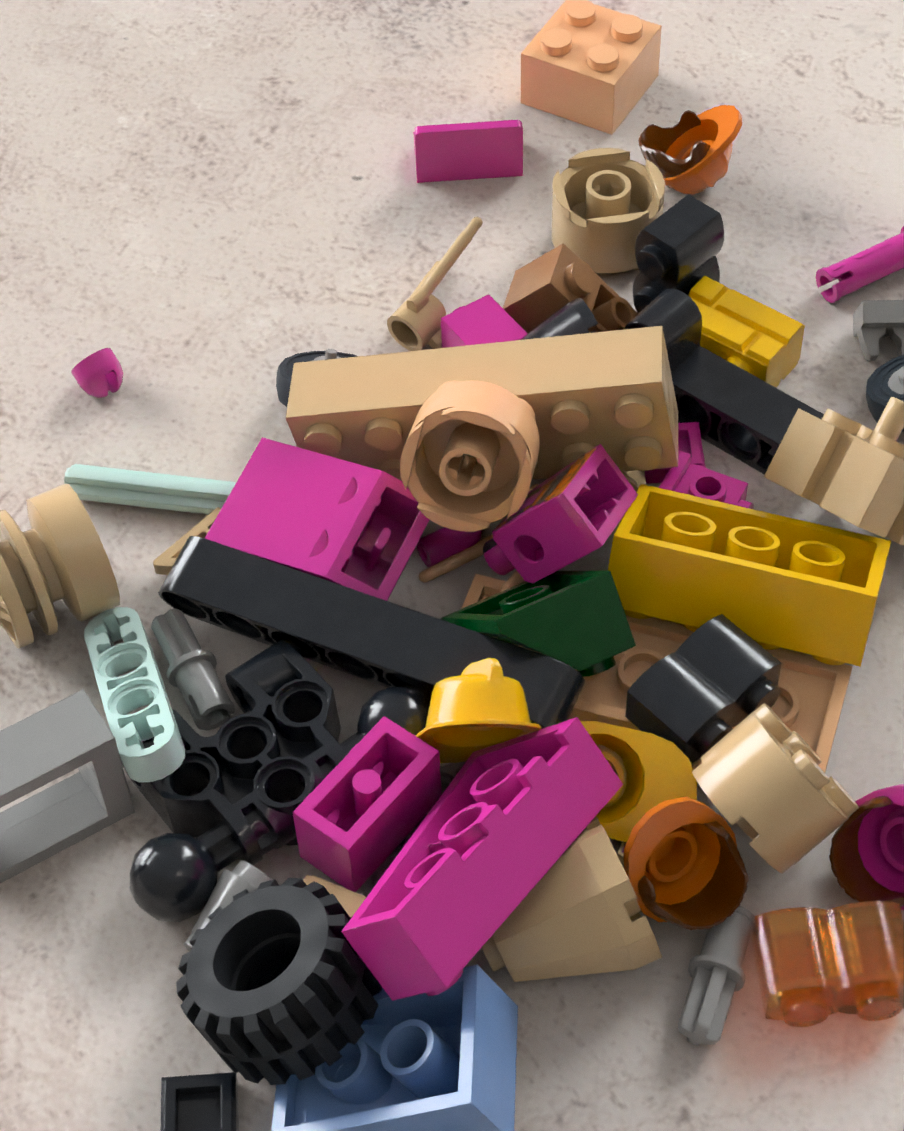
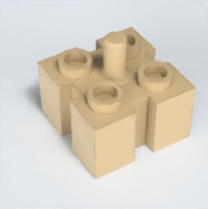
M891 397L874 430L829 408L826 409L822 419L798 408L764 477L818 504L819 507L859 528L883 538L887 537L904 546V445L897 442L904 427V402Z

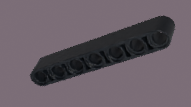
M190 536L187 539L158 592L159 596L174 609H179L183 614L270 646L282 639L306 659L387 688L392 686L414 688L428 696L430 700L437 682L448 677L461 675L463 670L471 663L486 658H495L502 667L503 676L520 682L524 689L531 723L539 724L541 729L569 719L585 684V679L578 671L564 662L197 536Z

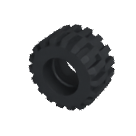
M288 878L282 885H279L273 879L260 883L258 889L249 893L245 889L233 896V902L224 909L219 906L210 914L208 918L211 921L204 929H197L190 939L189 943L193 948L190 952L182 955L178 967L183 974L176 982L177 995L183 1001L180 1006L186 1017L234 1073L239 1072L245 1080L258 1084L265 1078L270 1085L286 1084L289 1077L294 1074L299 1080L315 1075V1068L324 1062L330 1067L343 1057L339 1051L348 1043L355 1045L365 1033L361 1027L364 1020L373 1019L379 1006L373 996L382 991V986L341 932L351 918L334 894H329L323 885L315 881L306 885L302 878Z

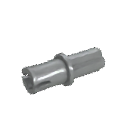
M170 609L164 615L156 616L152 621L151 628L170 665L166 673L169 683L179 688L198 729L211 730L222 726L231 719L229 714L235 713V706L215 671L217 662L214 654L208 650L201 649L187 619L179 609Z
M739 906L724 922L708 929L700 955H696L690 960L688 972L692 977V981L679 1019L678 1029L680 1033L687 1037V1041L692 1044L715 1045L720 1040L733 994L744 986L746 975L741 967L757 920L749 910L742 906Z

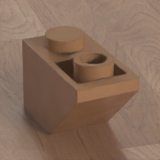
M564 243L515 271L503 305V309L527 333L568 302L579 297L585 301L598 322L597 325L588 329L589 332L593 330L596 332L624 330L625 326L638 314L626 299L620 297L586 262L575 255Z

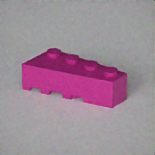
M578 717L473 752L341 931L392 1001L426 993L428 996H435L453 986L461 977L463 968L623 785Z

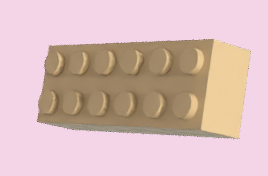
M662 326L298 362L293 365L285 418L296 446L378 469L401 480V454L420 408L441 385L449 381H484L507 389L532 406L540 438L539 455L532 479L550 478L599 444L603 446L620 471H648L658 468L678 467V407Z

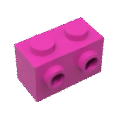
M383 716L293 811L300 857L346 889L357 892L432 809L442 795L439 751Z

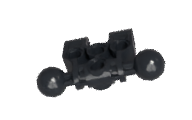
M281 639L225 675L227 686L244 714L229 719L220 727L215 735L211 737L200 736L176 710L172 709L185 748V758L181 766L161 780L137 782L131 779L173 832L150 839L134 855L130 870L129 889L135 902L142 910L160 921L181 922L199 914L204 909L217 884V872L237 859L255 865L263 859V855L274 848L279 849L283 845H298L293 811L383 716L413 735H417L426 727L430 698L410 687L392 686L376 692L361 708L357 723V733L339 744L341 725L333 688L290 644ZM154 737L142 741L145 748L154 745Z

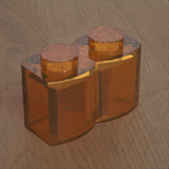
M869 901L846 904L829 910L810 907L786 908L755 916L752 943L766 1019L784 1020L786 1024L793 1027H809L825 1021L828 1015L837 1012L858 1014L861 1019L867 1021H881L898 1015L904 1008V922L900 904Z

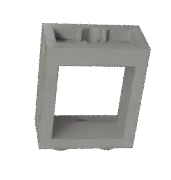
M84 689L0 731V808L77 768L79 769L78 773L0 812V883L135 813L115 737Z

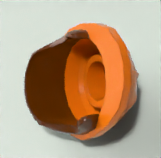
M720 105L698 115L687 110L681 115L680 121L673 127L662 128L654 124L649 125L641 133L638 140L645 161L647 159L658 167L667 187L683 194L693 195L700 193L706 188L714 187L715 183L727 173L732 154V142L736 139L741 129L742 115L733 105Z
M689 797L665 800L647 811L633 827L624 848V870L636 893V900L643 914L657 922H669L688 930L710 929L724 922L727 917H730L735 912L747 891L749 878L745 864L737 849L735 833L722 816L705 803Z

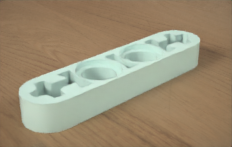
M128 607L106 610L89 621L84 629V638L109 728L115 737L121 762L129 777L137 782L161 780L178 769L185 758V748L149 638L138 613ZM123 639L124 643L114 646L113 642ZM136 669V670H134V671L128 673L127 675H123V676L118 677L119 675H121V674H123V673H125V672H127V671H129V670ZM149 705L139 712L127 715L141 706ZM154 737V745L145 748L142 741Z

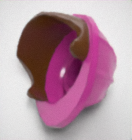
M904 784L875 790L855 801L859 808L849 816V819L833 835L829 855L833 874L847 895L862 905L872 908H891L896 911L904 910Z

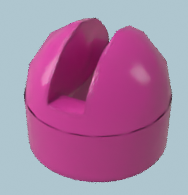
M104 348L89 355L71 371L79 386L88 395L96 398L106 397L108 390L112 393L117 392L123 383L121 364L111 348Z

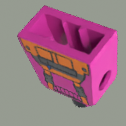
M599 444L528 492L519 510L508 519V516L504 517L492 531L493 538L483 546L485 560L497 574L506 575L516 569L524 581L533 584L602 547L638 494L603 446Z

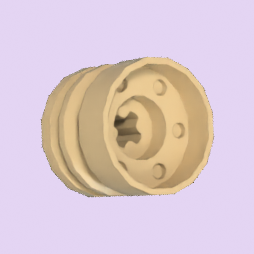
M63 484L26 500L28 519L31 529L22 532L11 515L6 510H0V625L7 632L15 647L19 649L34 642L32 628L27 616L30 612L33 613L44 633L50 636L58 632L57 615L53 602L62 599L70 612L81 622L120 605L117 582L103 544L88 512L77 493L69 484Z

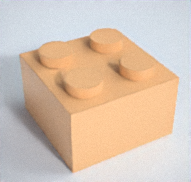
M566 0L521 52V103L613 135L658 77L662 26L642 20L634 15L624 14L593 4L588 0Z

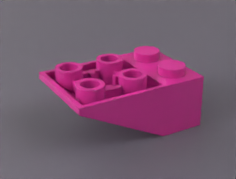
M262 437L205 539L388 601L430 520L417 508L419 503L413 497L408 487L405 490L401 480L384 471Z

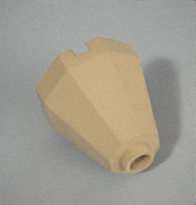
M597 816L482 946L493 972L506 966L514 982L636 970L662 958L646 916L641 917L639 913L641 910L631 882Z

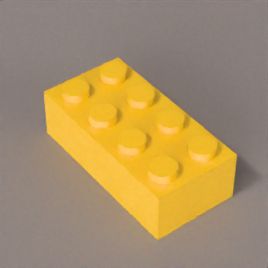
M640 484L637 490L638 496L626 511L613 535L608 571H611L626 615L638 619L655 617L683 624L688 630L695 632L710 619L723 614L764 649L784 648L809 654L817 661L829 665L847 663L861 667L891 540Z

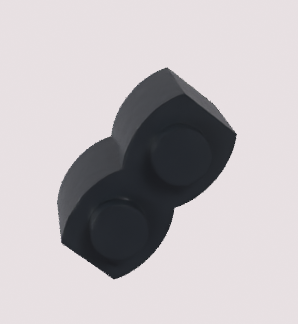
M688 194L640 231L635 243L636 263L640 272L635 277L633 283V302L638 314L665 289L674 288L689 295L690 290L704 275L720 282V270L716 255L723 246L724 225L718 211Z
M723 614L718 615L693 632L676 652L656 662L633 683L627 691L625 717L641 731L655 734L673 742L689 758L692 764L733 729L732 727L742 722L762 704L766 703L770 708L775 704L780 694V688L777 686L782 663Z

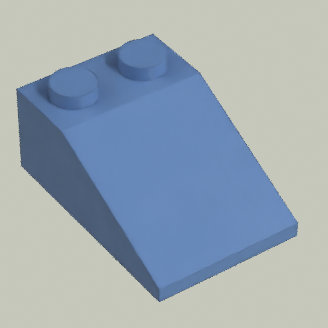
M478 964L464 967L458 981L446 991L435 996H428L426 993L392 1001L382 987V991L373 996L379 1004L374 1018L364 1020L361 1027L365 1033L355 1045L348 1043L339 1051L343 1056L330 1067L326 1062L315 1068V1075L299 1080L294 1074L289 1077L286 1084L276 1085L271 1131H514L518 1006Z

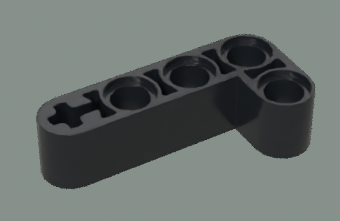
M674 288L665 289L624 328L663 327L678 407V423L699 422L700 434L703 440L764 475L798 408L820 419L824 415L701 347L702 315L695 302L682 291Z

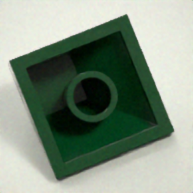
M556 571L533 584L526 581L441 617L444 621L564 662L578 671L583 677L599 674L616 665L615 655L636 646L611 571Z

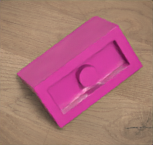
M520 120L417 126L413 132L417 183L523 176V126Z

